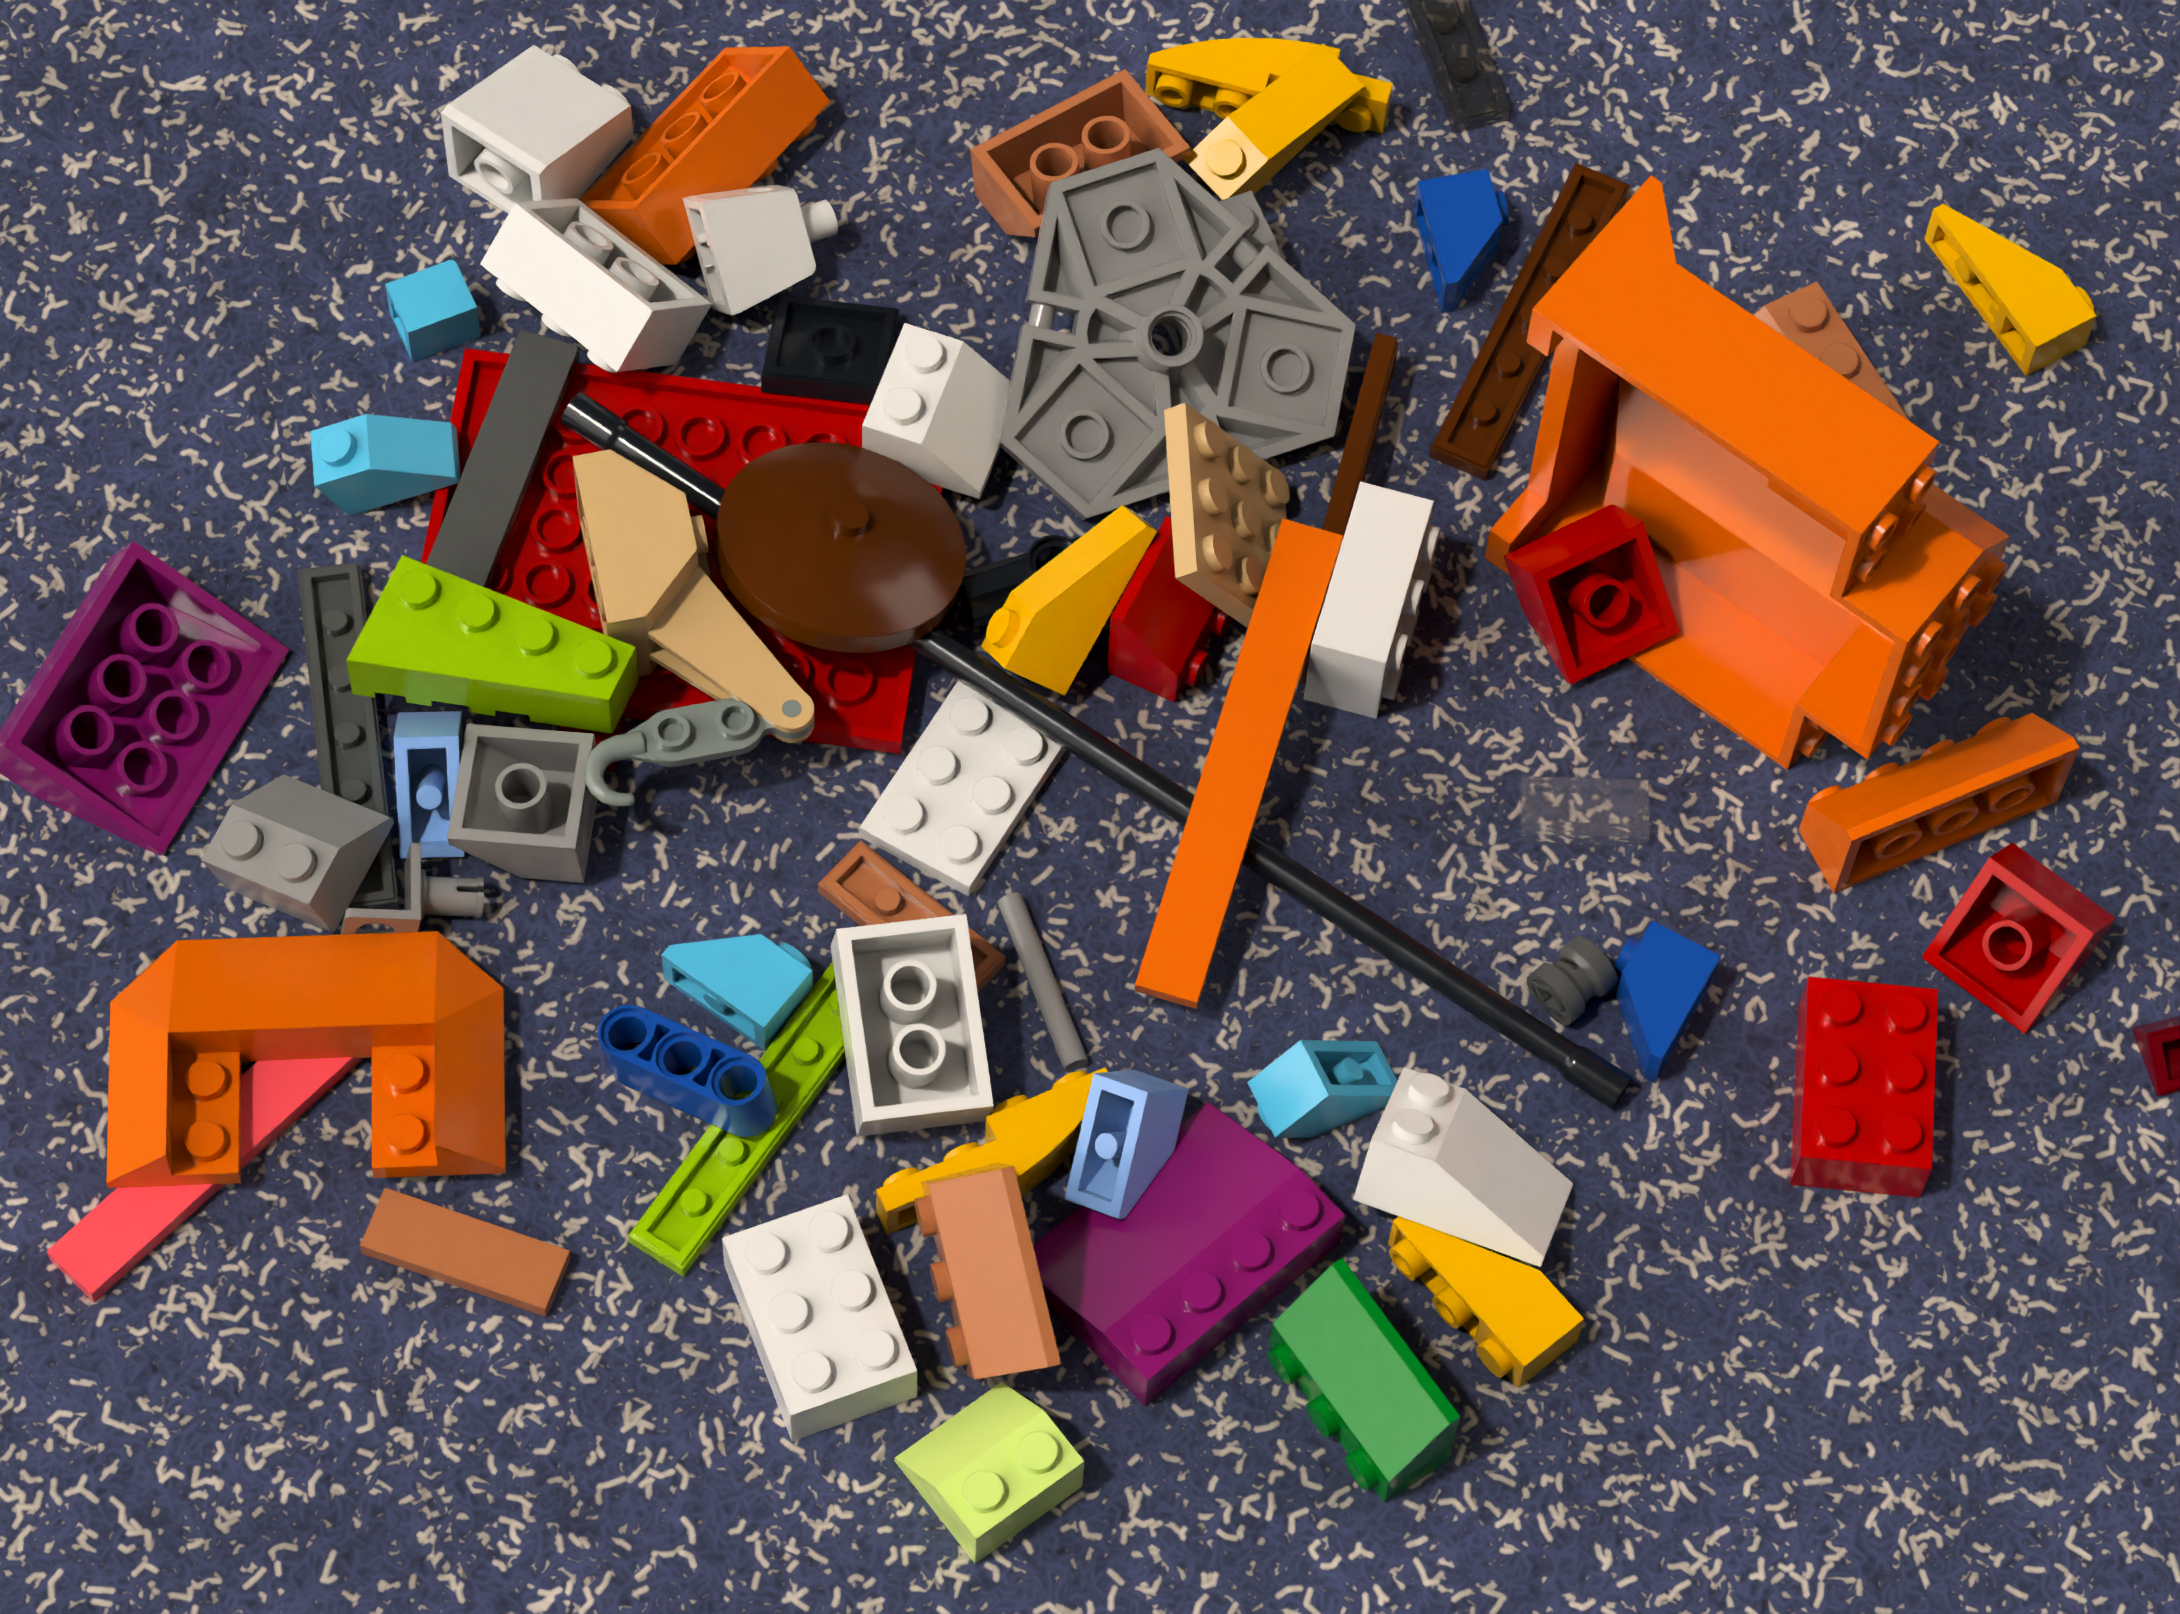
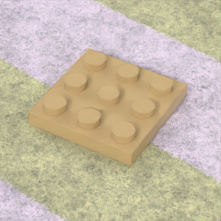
M1185 402L1164 410L1175 579L1248 628L1282 518L1287 519L1286 503H1288L1290 498L1288 483L1279 469L1274 468L1246 445L1240 443L1218 427L1215 422L1209 420Z

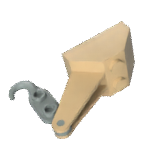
M611 449L573 456L578 516L603 634L636 647L638 676L650 675L659 664L716 700L660 711L629 732L601 741L589 753L584 766V780L591 794L602 803L614 807L631 806L634 803L635 798L632 794L618 793L610 789L605 783L604 771L613 762L633 759L656 763L665 767H678L748 753L756 748L767 734H771L787 743H797L808 738L815 725L814 703L811 697L789 675L710 580L706 553L709 551L702 515L690 517L686 494Z

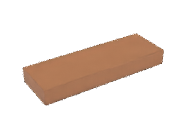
M861 840L818 883V892L860 926L953 916L950 911ZM968 927L977 992H979L1005 965L1006 956Z
M384 1188L360 1243L361 1254L547 1317L571 1260L570 1250L388 1188Z

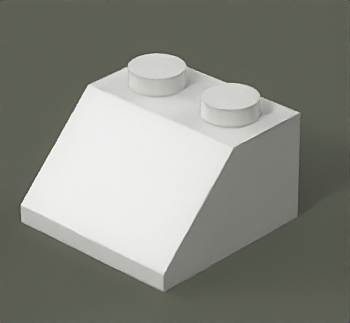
M904 323L862 424V448L902 463L930 484L980 499L1001 448L999 439L1010 381L964 341Z

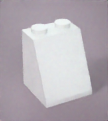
M535 45L456 98L441 112L449 176L508 214L517 202L577 198L579 200L633 137L631 105L617 89L609 85L599 86L580 74L578 68L567 58L558 54L551 56Z

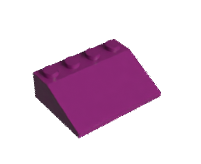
M133 541L110 557L0 730V773L31 795L161 856L174 838L290 649Z
M1207 1102L1180 1124L1173 1154L1126 1218L1117 1219L1081 1206L1033 1245L1046 1302L1146 1407L1340 1244L1345 1215L1299 1167Z

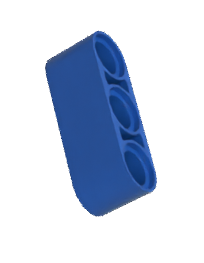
M635 1005L619 1006L609 1011L601 1019L597 1029L598 1041L615 1079L624 1086L731 1134L742 1137L756 1136L766 1131L774 1122L777 1115V1101L761 1062L753 1056ZM634 1042H642L632 1050L623 1051L626 1046ZM697 1066V1068L689 1074L677 1075L681 1070L687 1067ZM743 1091H754L744 1099L732 1100Z

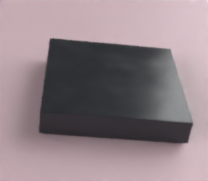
M778 295L761 375V392L871 405L895 347L900 309Z

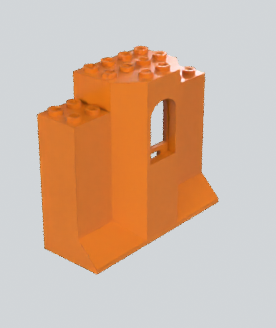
M1650 175L1532 309L1526 342L1547 357L1554 349L1555 352L1527 488L1490 529L1484 558L1510 575L1504 555L1606 506L1616 505L1643 521L1680 630L1679 633L1627 658L1786 770L1790 768L1801 753L1811 758L1822 746L1829 733L1868 760L1882 741L1892 746L1900 738L1913 717V714L1908 712V710L1919 697L1929 701L1937 693L1950 672L1945 665L1957 650L1960 640L1970 625L1974 628L1977 627L1994 605L1997 595L1993 593V590L1997 587L2008 569V565L2001 560L2010 536L1933 484L1938 472L1931 468L1939 445L1938 440L1676 263L1662 182Z

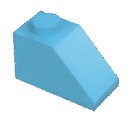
M364 414L310 431L314 486L348 515L359 514L459 483L461 478L457 428L451 422Z
M762 934L669 945L661 954L665 981L764 1051L768 1049L813 988V971L810 969L811 965L807 958L793 946L784 942L777 946Z
M1300 1040L1247 1083L1258 1103L1257 1109L1261 1120L1272 1131L1275 1138H1312L1386 1107L1398 1080L1378 1042Z

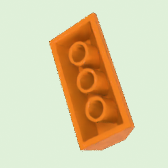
M790 46L725 47L579 200L660 264H681L697 253L682 198L691 195L749 188L753 183L765 179L777 168L779 163L777 158L791 143L801 140L814 129L817 124L815 117L830 103V100Z
M2034 713L2012 721L2009 717L1997 718L1984 725L1976 733V736L1956 744L1951 739L1941 741L1924 751L1917 760L1900 767L1896 762L1887 763L1869 773L1863 782L1843 789L1840 785H1834L1818 792L1809 800L1806 806L1799 832L1834 894L2057 802L2080 747L2073 736Z

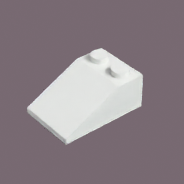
M1404 1067L1372 1136L1353 1200L1541 1267L1573 1183L1469 1091L1447 1083L1436 1075L1419 1073Z

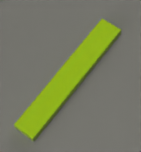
M833 961L759 1059L766 1071L777 1101V1115L774 1122L766 1131L756 1136L748 1137L734 1135L710 1125L628 1235L629 1243L684 1277L846 1058ZM743 1091L732 1100L744 1099L754 1091Z

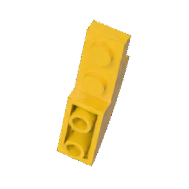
M1230 38L1175 46L1150 54L1147 62L1145 93L1156 97L1160 102L1171 107L1180 108L1189 105L1212 111L1218 117L1225 119L1320 45L1276 38ZM1327 46L1339 59L1341 49ZM1354 74L1366 89L1332 121L1337 122L1339 126L1348 131L1364 132L1370 130L1383 134L1389 114L1393 83Z
M1106 1067L1087 1074L1084 1070L1069 1073L1057 1080L1051 1090L1030 1099L1026 1095H1019L1003 1101L993 1109L991 1115L986 1116V1144L981 1146L976 1142L963 1144L947 1153L943 1158V1162L921 1171L916 1167L906 1168L887 1178L883 1183V1187L876 1189V1213L886 1234L888 1235L918 1222L914 1199L924 1197L922 1181L1001 1163L1014 1166L1021 1197L1046 1179L1076 1149L1093 1073L1108 1072Z

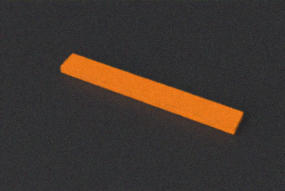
M1282 518L1135 982L1136 992L1194 1009L1198 1007L1343 541V535Z

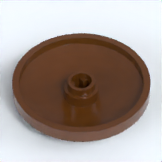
M812 442L789 445L763 454L751 461L739 471L726 488L713 529L714 555L719 571L732 594L753 616L778 633L812 647L842 653H873L891 650L907 645L928 634L940 624L952 608L966 567V547L960 524L946 500L930 483L912 469L896 460L865 448L841 443Z

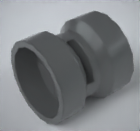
M1578 935L1559 949L1558 960L1553 964L1543 963L1527 977V985L1535 1001L1555 1021L1567 1026L1585 1012V1003L1590 998H1601L1618 984L1615 969L1605 954L1593 942Z

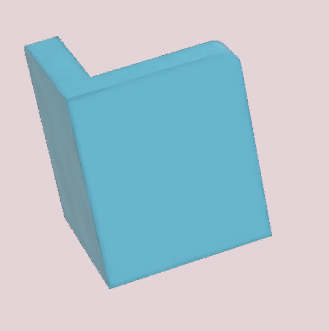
M454 260L442 262L385 284L389 313L412 362L481 337L477 305Z

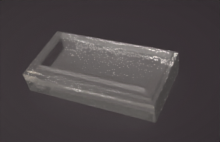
M1521 777V842L1648 845L1650 838L1648 780Z

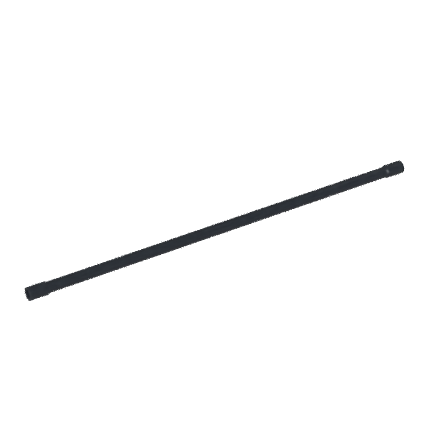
M579 392L573 397L563 412L561 418L563 425L603 451L611 449L686 494L688 503L716 520L720 502L726 489L632 429L626 420L585 393ZM935 627L920 639L907 644V646L1185 827L1195 796L1191 792L938 627ZM1253 833L1251 834L1242 865L1559 1071L1565 1080L1611 1110L1614 1109L1632 1082V1076L1589 1048L1575 1044Z

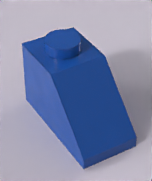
M1488 169L1417 181L1413 214L1441 314L1450 313L1455 310L1498 250L1501 227L1509 225V210L1505 194L1502 190L1494 191Z
M1653 920L1641 940L1633 936L1628 938L1615 962L1614 969L1622 974L1616 999L1644 1078L1655 1083L1711 986L1721 955Z

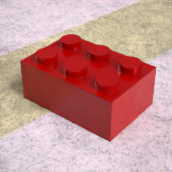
M1808 976L1798 1005L1790 1185L1921 1197L1932 1171L1938 989Z

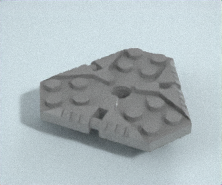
M1160 148L1051 182L1047 189L1034 263L1025 303L1031 305L1028 325L1023 324L1019 331L999 444L1005 452L1083 521L1114 511L1121 505L1129 506L1169 492L1164 410L1186 402L1203 416L1215 422L1218 427L1233 438L1246 445L1263 460H1268L1335 436L1356 324L1268 245L1258 251L1242 236L1248 227ZM1225 254L1243 269L1233 282L1229 281L1215 268V265ZM1055 312L1075 316L1071 334L1052 330ZM1166 324L1178 331L1182 339V348L1178 355L1166 356L1156 350L1151 336L1155 326Z

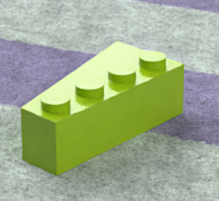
M404 555L398 561L346 659L353 695L375 698L376 693L405 697L406 703L432 706L433 701L469 706L472 713L495 716L496 711L528 715L532 722L611 734L639 682L635 646Z

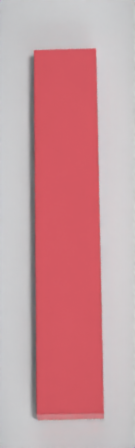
M364 1058L257 1061L242 1075L241 1169ZM225 1184L116 1188L46 1251L49 1260L95 1303Z

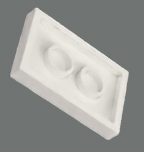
M957 681L859 827L860 837L969 897L1066 749L978 691Z

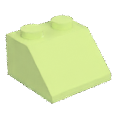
M1000 1382L895 1457L896 1464L975 1564L1076 1492L1083 1485L1085 1461L1042 1408L1003 1382Z

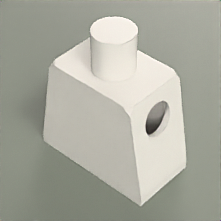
M768 185L691 195L682 198L709 299L712 303L711 306L713 310L728 315L741 313L811 276L816 271V263L810 243L836 235L838 232L834 210L827 200L800 207L795 190L785 186Z

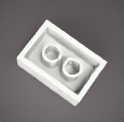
M577 198L515 203L480 265L498 278L496 285L504 293L517 300L529 302L543 313L541 319L547 327L560 335L576 339L588 349L587 356L594 364L611 373L675 365L712 305L707 299Z
M1360 481L1312 640L1304 700L1377 719L1382 698L1395 699L1404 664L1402 662L1406 647L1411 645L1420 610H1418L1422 592L1426 593L1435 561L1434 552L1440 527L1430 525L1433 500Z
M962 914L836 929L830 947L856 1136L986 1121V1116H989L994 1104L967 915Z
M848 1194L722 1238L726 1272L791 1441L917 1397V1368Z

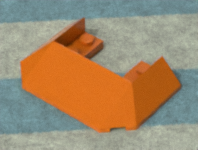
M438 931L177 940L110 1002L107 1187L126 1188L241 1183L242 1062L344 1057H372V1173L374 1178L506 1173L503 987Z

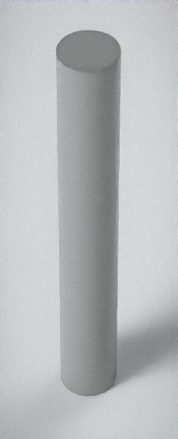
M1019 892L1007 894L1000 898L997 904L1064 1071L1071 1072L1083 1068L1089 1063L1023 897Z

